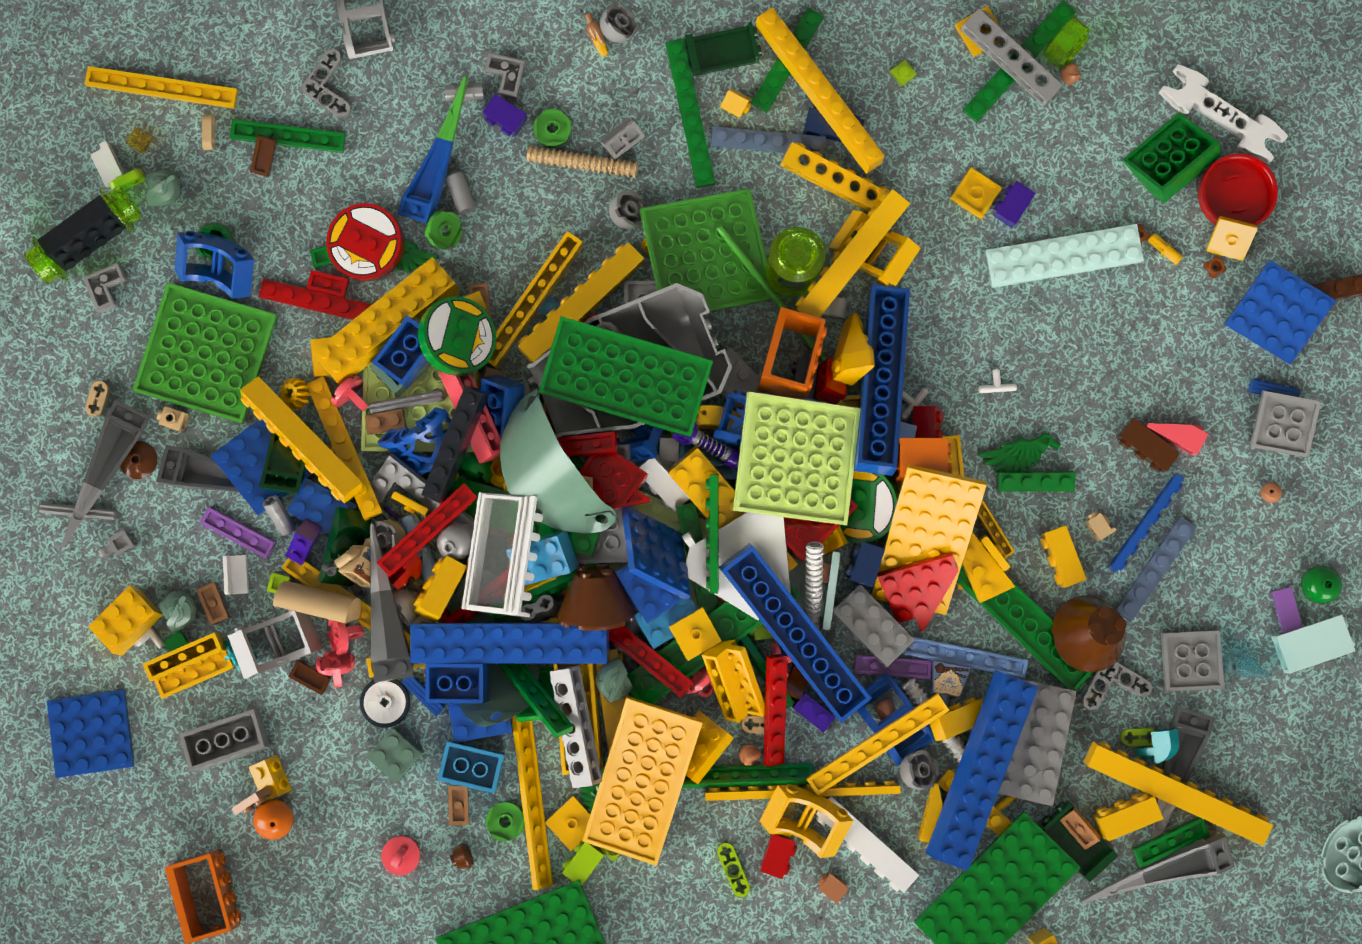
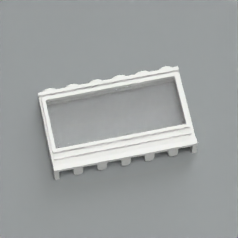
M479 492L465 589L462 598V609L530 617V613L521 612L522 600L530 601L532 597L531 593L524 592L525 580H534V574L527 572L528 560H537V554L530 552L531 541L538 542L540 540V535L533 533L534 521L542 522L543 520L542 514L535 513L538 501L536 496H511Z

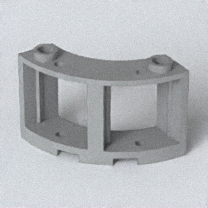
M337 0L340 24H344L342 26L343 39L349 59L393 51V43H396L394 31L390 32L384 0H378L379 4L350 10L347 9V0ZM381 16L386 40L355 46L350 21Z
M286 609L287 613L248 628L245 625L235 628V633L228 635L244 679L265 673L322 650L323 647L310 615ZM293 616L305 647L286 655L274 624ZM263 628L275 659L258 665L246 634Z

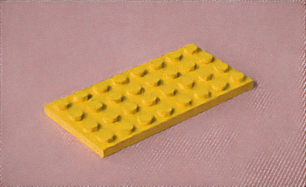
M908 464L878 573L949 552L953 553L960 572L986 489V481ZM959 572L935 613L947 614ZM876 577L871 596L875 600L888 602L878 577Z
M627 696L602 776L603 782H600L583 842L657 866L703 720Z

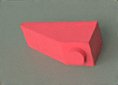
M1148 423L1144 425L1161 439L1193 456L1199 453L1208 436V433L1204 432V428L1196 424Z

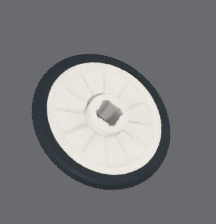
M397 679L374 682L372 680L365 686L360 696V709L363 716L369 723L381 728L393 727L399 724L406 717L410 708L408 690ZM384 698L389 700L386 707L381 704Z

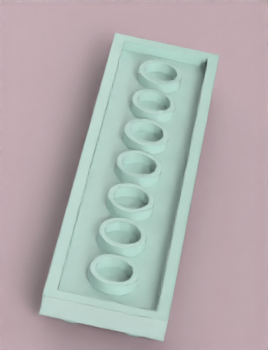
M1137 224L985 251L992 288L1142 263L1144 261Z

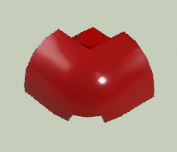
M416 554L393 576H388L389 582L398 590L408 583L411 575L416 580L420 576L422 563L419 556Z

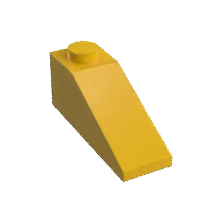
M936 782L930 788L917 839L927 843L930 841L943 807L939 784Z

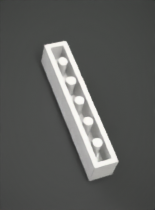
M828 796L826 798L834 804H836L837 806H839L840 808L845 809L832 796ZM817 810L815 813L817 817L815 819L823 826L827 824L833 828L835 823ZM847 811L854 821L844 838L846 841L845 846L852 852L855 850L861 854L859 858L867 866L871 863L876 868L874 872L882 879L884 877L888 878L891 881L889 885L896 892L901 890L904 893L918 878L919 874Z

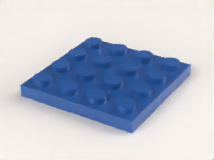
M1269 259L1226 320L1225 325L1291 365L1336 300Z
M263 419L254 422L210 455L258 516L266 511L262 504L268 497L277 495L281 500L289 494L259 488L271 432L266 427V422ZM305 467L303 481L305 478H310L315 473H310Z
M631 506L621 508L629 572L685 600L691 597L682 534Z
M125 689L47 701L55 778L135 766Z

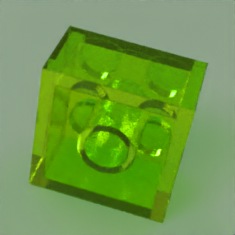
M1073 16L1048 46L1043 57L1060 70L1063 66L1070 64L1077 53L1081 51L1090 39L1087 35L1091 30Z

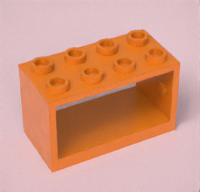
M783 307L780 308L757 391L801 400L804 397L808 398L818 366V358L822 351V343L828 328L824 327L826 319ZM783 328L815 337L803 384L770 375Z
M900 438L897 469L893 476H891L897 486H902L908 464L951 474L952 466L951 463H948V455H951V443H948V438Z
M220 849L180 860L164 867L185 944L232 931L240 925L242 920L239 909L236 910L235 892L231 891L229 885L231 883L230 873L225 870L226 858L224 853L220 852ZM208 859L225 925H217L212 927V929L202 932L184 865Z

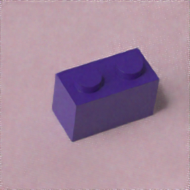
M494 94L482 112L488 124L491 126L496 124L501 128L500 131L509 137L510 135L516 137L528 119L526 113Z
M1018 181L1013 186L1009 184L1004 192L1006 195L1003 201L999 200L994 207L996 211L994 217L1011 228L1016 225L1036 194Z
M305 519L295 532L285 556L303 565L313 551L322 527Z
M803 693L801 699L797 700L792 706L794 710L823 733L836 718L806 693Z

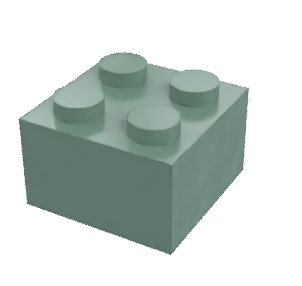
M393 727L366 758L394 783H397L422 756L424 751L397 727Z

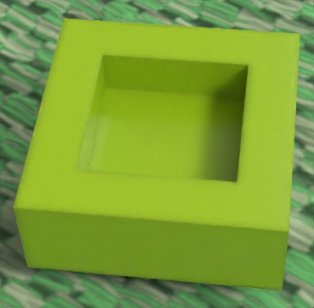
M906 60L890 71V74L901 87L917 75Z
M271 572L267 591L276 593L279 585L283 581L291 582L292 577Z

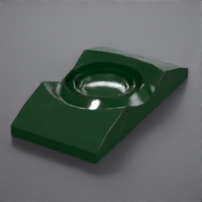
M303 421L313 431L314 423ZM271 433L259 488L299 495L304 478L305 463L302 459L298 460L293 455V450L289 446L285 447L280 442V437L276 433Z
M336 507L322 565L325 562L335 563L334 560L343 555L353 545H363L365 539L370 538L371 519L365 521L360 510ZM322 568L320 570L318 578L320 583L353 586L355 583L338 571L339 568H336L334 576H328Z

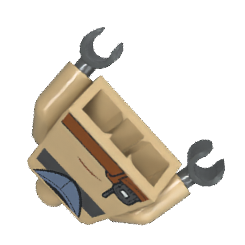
M369 538L365 539L363 545L351 546L348 551L334 560L335 563L325 562L321 567L328 576H334L336 568H339L338 571L355 582L351 590L359 596H364L367 592L366 588L371 587Z

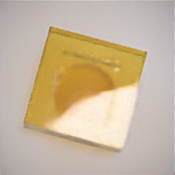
M135 127L125 143L139 153L144 154L153 138Z

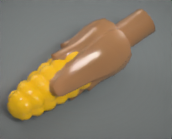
M588 13L585 15L588 23L586 25L587 33L594 47L602 57H605L608 54V49L600 29V24L594 20L592 13Z

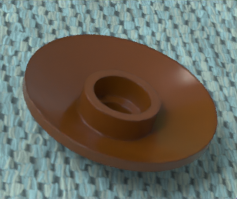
M137 441L120 465V468L130 478H146L153 473L157 466V454L148 443ZM138 456L139 461L134 463V457Z

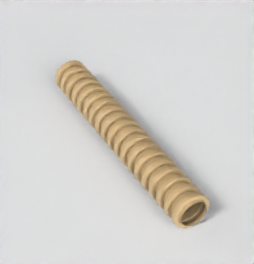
M532 145L527 150V162L533 161V163L539 162V164L545 163V165L550 163L551 166L556 164L557 167L562 165L563 168L568 166L570 169L574 167V169L580 168V170L586 169V171L592 170V172L596 170L598 173L602 171L603 174L609 172V175L615 173L616 176L621 174L622 177L624 175H627V177L632 176L633 178L637 177V161L632 163L631 160L626 162L625 159L620 161V159L614 160V158L597 157V155L591 156V154L586 156L585 153L580 155L579 152L574 154L573 151L568 153V151L562 152L560 149L559 151H556V149L550 150V148L544 149V147L540 149L538 146L534 148Z

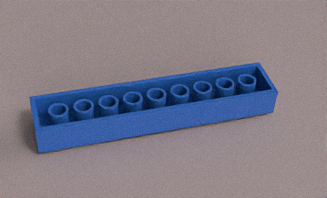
M872 284L868 294L865 335L868 337V345L872 346L875 366L861 378L859 402L861 412L854 471L893 476L897 469L910 289Z
M747 544L719 566V569L840 723L872 699L753 545Z
M415 622L410 624L411 663L607 664L609 662V630L585 631L579 630V626L570 625V628L559 622Z
M998 670L994 671L925 851L930 857L966 871L969 870L1038 686Z

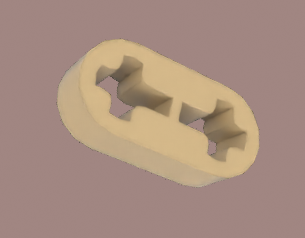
M203 115L202 117L203 150H215L216 121L214 115Z
M96 381L90 388L85 409L93 417H99L105 411L110 394V387L107 383ZM102 385V388H104L105 391L101 392L99 395V392L96 391V388L101 387ZM97 402V406L100 408L99 411L96 410L94 412V410L91 409V406H95Z
M746 716L741 722L743 730L747 733L764 734V727H761V723H765V716ZM752 719V722L759 723V726H752V729L749 730L745 722Z

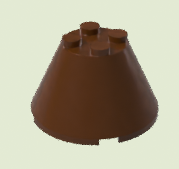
M599 563L593 567L579 565L557 613V620L561 625L570 628V625L579 626V630L585 631L619 628L625 626V621L630 620L632 622L636 618V611L615 571L609 568L607 563Z
M1090 595L1074 597L1066 601L1054 616L1051 630L1054 636L1055 649L1068 665L1083 672L1105 670L1115 664L1123 653L1126 642L1125 628L1127 623L1112 605L1101 598Z

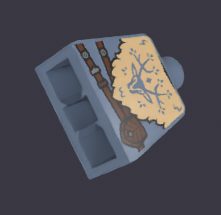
M932 660L931 692L939 693L947 707H949L951 696L960 698L970 668Z

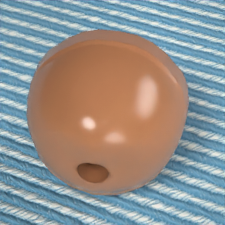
M1071 63L1061 69L1060 76L1066 85H1072L1080 79L1081 72L1076 63Z
M1269 482L1261 488L1260 494L1266 502L1275 503L1280 500L1282 489L1278 484Z
M889 698L879 701L875 706L878 718L881 721L896 711L893 701Z
M752 744L744 745L739 751V758L745 766L755 764L761 755L759 749Z

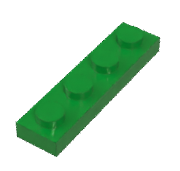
M998 471L997 491L1075 492L1076 473L1074 471Z
M1196 817L1133 847L1132 850L1138 866L1144 867L1209 836V832L1204 819Z

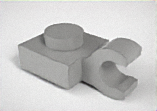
M122 530L108 538L109 545L100 549L98 553L104 559L114 552L116 556H120L134 548L135 545L127 531Z

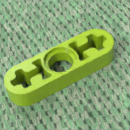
M723 842L717 848L718 857L733 893L738 897H745L750 891L748 880L733 845L729 842ZM722 847L731 848L729 852L730 858L735 857L736 860H731L724 864L723 861H727L725 854L721 855L720 853L723 851ZM736 864L739 867V872L736 875L729 874V865ZM742 875L743 878L739 879L742 885L747 886L744 888L745 892L736 891L738 884L736 880L732 882L731 879H736Z

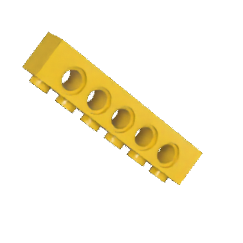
M792 142L789 145L779 165L867 212L873 206L877 208L881 204L879 199L885 191L890 192L884 186L878 187L874 185L873 181L869 178L857 176L856 172L849 168L845 170L839 166L838 162L822 158L823 155L819 152H811L805 149L806 146L799 142ZM799 157H805L808 164L802 165L799 162ZM816 166H822L825 170L824 174L818 173ZM834 174L841 177L840 183L833 180ZM850 183H855L858 186V191H852ZM867 192H872L875 199H868Z

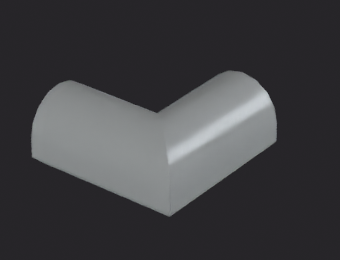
M488 52L484 71L502 76L498 92L501 96L517 99L526 61Z
M119 262L83 277L96 312L104 313L116 307L109 288L128 280L125 270Z

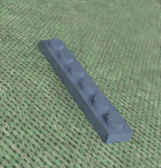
M713 126L711 146L786 153L792 142H799L806 146L805 149L811 152L817 151L824 157L826 137Z
M1182 517L1177 519L1116 607L1121 616L1132 622L1197 527Z

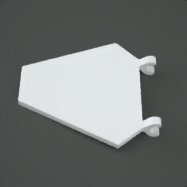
M746 512L719 529V566L750 543L791 594L783 517ZM687 532L682 538L689 547L686 561L688 578L706 588V577H710V569H706V557H710V549H706V538L695 543L690 532ZM719 569V592L715 595L759 620Z

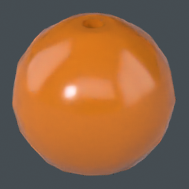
M277 799L267 800L260 804L253 815V826L257 833L269 840L280 839L287 835L294 823V815L290 806Z

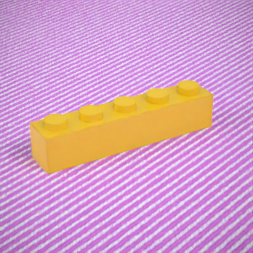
M982 501L977 517L994 545L997 544L1004 552L1002 556L1005 559L1015 553L987 505Z

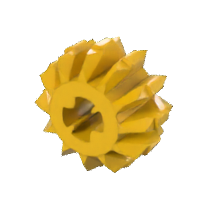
M290 378L289 380H284V385L279 386L281 392L277 394L281 396L280 399L291 410L296 411L305 408L304 403H309L307 397L311 394L307 391L310 387L305 385V381L298 378Z

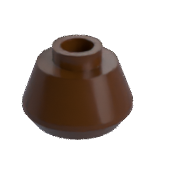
M465 843L458 845L453 850V854L450 855L453 866L457 865L459 869H470L474 865L469 846Z

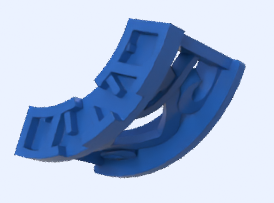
M735 390L734 393L727 392L726 394L727 399L718 430L715 429L713 437L723 442L741 446L743 427L740 426L744 422L747 396L746 393ZM734 402H740L744 405L743 410L736 408V412L742 415L739 418L731 414ZM729 419L734 420L735 422L730 426V428L726 432Z
M435 407L429 414L416 422L417 426L411 429L408 427L390 429L377 443L381 448H387L391 454L393 453L417 474L421 475L430 472L447 432V429L443 431L442 422L444 421L449 427L451 418L445 409ZM431 432V436H427L425 434ZM419 439L426 443L436 441L433 454L426 456L413 452L416 444L415 440Z
M643 424L630 429L636 435L635 437L629 438L625 442L617 441V445H630L631 459L646 461L657 457L658 451L656 447L663 429ZM611 431L582 433V434H580V435L595 434V433H604V432H611Z

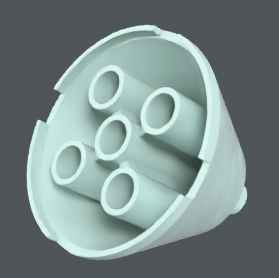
M1362 816L1339 824L1327 838L1322 850L1321 858L1324 859V868L1321 869L1323 876L1330 886L1341 892H1362Z

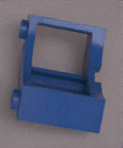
M194 231L177 233L174 270L181 281L206 282L209 280L217 283V287L224 290L232 299L250 296L254 258L246 249L228 239L212 234ZM188 247L212 250V266L186 263ZM225 256L234 263L233 274L223 270Z
M887 672L864 688L872 699L857 710L874 734L914 708L900 690V682L895 676L891 678ZM892 688L904 705L877 724L865 706ZM930 724L886 751L897 767L906 755L921 750L935 740L931 733Z

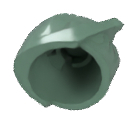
M160 169L148 173V207L166 206L178 200L181 194V183L178 178L179 171L173 172L169 169Z
M184 587L180 591L169 593L158 603L161 612L167 619L166 624L172 634L191 624L197 614V606L194 600L185 593L186 588Z
M620 657L605 664L596 676L597 689L609 702L624 698L633 689Z

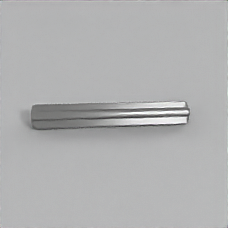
M442 390L373 402L369 404V411L375 414L444 400V393Z
M41 503L39 511L47 514L72 516L75 506ZM91 507L85 517L115 520L117 511Z

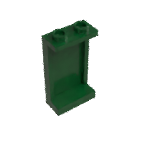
M748 22L747 26L695 37H693V34L685 35L692 76L759 63L762 51L760 45L756 44V39L758 38L757 28L752 26V22Z
M1063 801L1055 807L1056 812L1051 816L1048 814L1041 820L1042 824L1039 827L1081 867L1078 872L1087 881L1091 882L1118 855L1102 838L1084 850L1060 821L1064 814L1074 808L1071 802Z

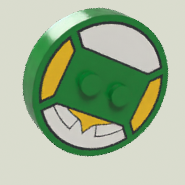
M453 296L438 301L423 314L418 327V341L423 355L433 367L448 375L464 376L480 369L491 359L496 347V331L492 319L483 307L468 298Z
M853 472L850 499L858 508L848 517L847 525H840L846 540L855 543H868L878 540L889 533L900 494L896 482L890 475Z

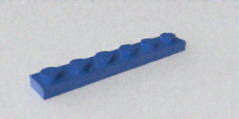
M1175 474L1171 477L1108 565V569L1113 572L1124 569L1128 556L1133 555L1139 547L1137 544L1140 539L1144 540L1150 532L1148 530L1150 525L1155 524L1161 516L1159 514L1160 511L1169 506L1172 501L1170 497L1183 486L1181 482L1184 478Z

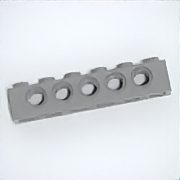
M978 9L963 24L961 31L1043 107L1063 86L1056 75H1051L1043 63L1037 62L1029 50L1023 49L1019 45L1016 38L1010 37L1000 24L992 21L991 16L986 11ZM980 28H987L989 33H982ZM994 41H1001L1003 46H997ZM1014 53L1017 59H1011L1008 54ZM1022 66H1028L1031 72H1025ZM1036 79H1042L1045 85H1039Z
M580 665L550 671L554 702L573 725V731L562 736L572 788L593 786L603 782Z

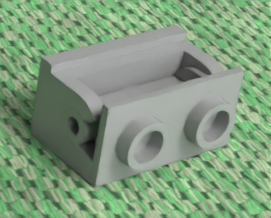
M629 117L599 141L609 155L617 159L643 139L645 135L636 122Z

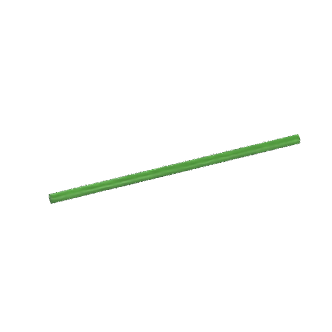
M721 225L716 230L778 309L780 310L781 307L787 308L724 226ZM798 333L812 350L814 345L813 339L809 335ZM821 351L818 359L822 363L827 357ZM847 384L846 389L848 394L850 391H852V389Z

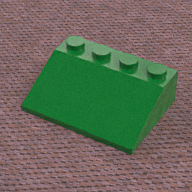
M1179 112L1122 160L1146 189L1164 204L1221 156L1220 143Z

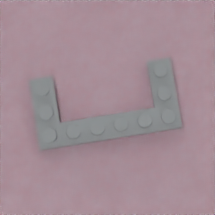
M393 453L388 456L371 482L380 505L395 483L432 512L443 503H438L421 495L426 480ZM465 511L453 520L462 524L466 523L474 529L475 519ZM439 552L435 558L439 560L440 558L443 559L444 556Z

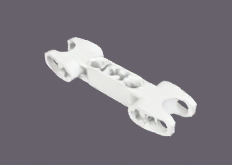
M1179 64L1174 68L1173 73L1182 81V89L1176 90L1169 86H1163L1159 91L1160 95L1173 108L1184 114H1188L1192 108L1241 139L1237 148L1242 153L1254 156L1267 164L1273 160L1274 156L1265 147V139L1270 138L1283 143L1288 137L1276 122L1261 114L1255 120L1251 119L1240 110L1205 89L1209 80L1198 71ZM1204 100L1208 101L1211 107L1205 106ZM1236 121L1242 124V128L1236 125Z

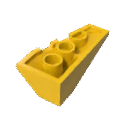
M855 312L843 323L831 367L833 380L851 386L875 366L872 346L868 345V337L863 334V325L858 314Z

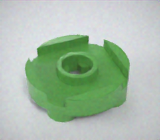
M547 109L541 112L542 114L535 119L533 125L534 134L539 143L550 148H556L567 143L572 131L569 118L558 109ZM551 124H554L555 127H558V129L555 130L554 133H551L550 130H547L548 127H551Z
M435 211L427 223L424 232L425 237L428 238L434 247L440 249L454 247L462 236L460 218L450 211ZM446 225L445 229L447 232L442 233V228Z
M512 802L497 803L489 810L486 816V827L490 835L498 841L506 842L515 839L521 834L525 826L523 811ZM505 816L509 817L508 820L511 821V824H507L506 827L502 826L503 822L500 821Z

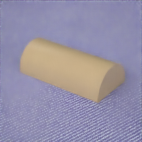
M283 581L279 585L273 600V606L341 623L360 619L361 601L359 598L289 581Z

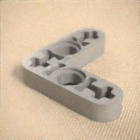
M329 49L324 53L303 83L302 90L308 98L338 118L345 119L351 114L350 105L325 87L342 62L341 54L335 49ZM336 54L337 60H332L329 64V56H334ZM324 62H326L327 65L329 64L332 68L329 69L326 65H324ZM319 70H327V76L319 78L317 76ZM314 85L316 91L319 92L317 99V94L313 91L309 92V90L307 89L308 86L312 87ZM324 95L332 96V101L329 104L322 102ZM335 103H337V105H339L340 107H344L345 105V109L347 111L345 113H339V109L334 106Z
M1116 662L1111 666L1113 671L1108 672L1105 677L1100 676V673L1102 675L1105 674L1107 669L1095 672L1081 698V705L1086 710L1097 709L1112 682L1138 697L1150 695L1152 685L1148 680ZM1123 673H1127L1130 676V682L1127 684L1121 681ZM1098 679L1104 682L1103 690H1098L1095 687V682ZM1134 682L1138 685L1145 684L1144 688L1146 689V692L1144 691L1140 693V688L1136 685H1132L1134 684ZM1094 693L1100 694V696H1094L1093 702L1095 704L1088 706L1087 698H1091Z

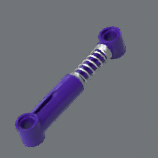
M696 423L691 437L673 433V438L683 444H697L698 447L701 446L702 449H706V452L710 451L711 454H715V457L719 456L723 464L738 472L740 450L733 446L726 447L721 442L718 443L717 440H713L712 437L709 438L708 435H704L702 431L698 430Z

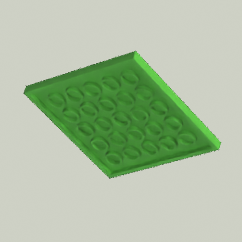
M750 188L640 208L639 212L657 291L675 283L681 284L702 293L710 312L771 300L716 230L721 225L724 226L773 289Z
M167 282L132 391L244 424L249 407L242 403L240 390L259 376L278 315Z

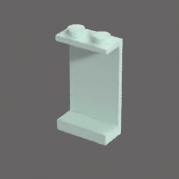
M1336 614L1332 618L1294 631L1271 636L1283 672L1290 674L1355 652V641L1347 629L1349 627L1347 619L1342 614Z

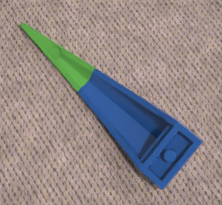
M467 76L463 77L433 145L402 197L398 215L428 223L436 207H439L468 83Z

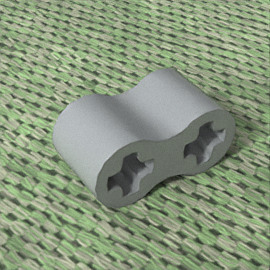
M835 297L821 316L845 319L848 300Z
M543 595L535 603L522 606L521 612L530 613V617L521 618L526 622H541L546 617L556 616L560 606L551 596Z

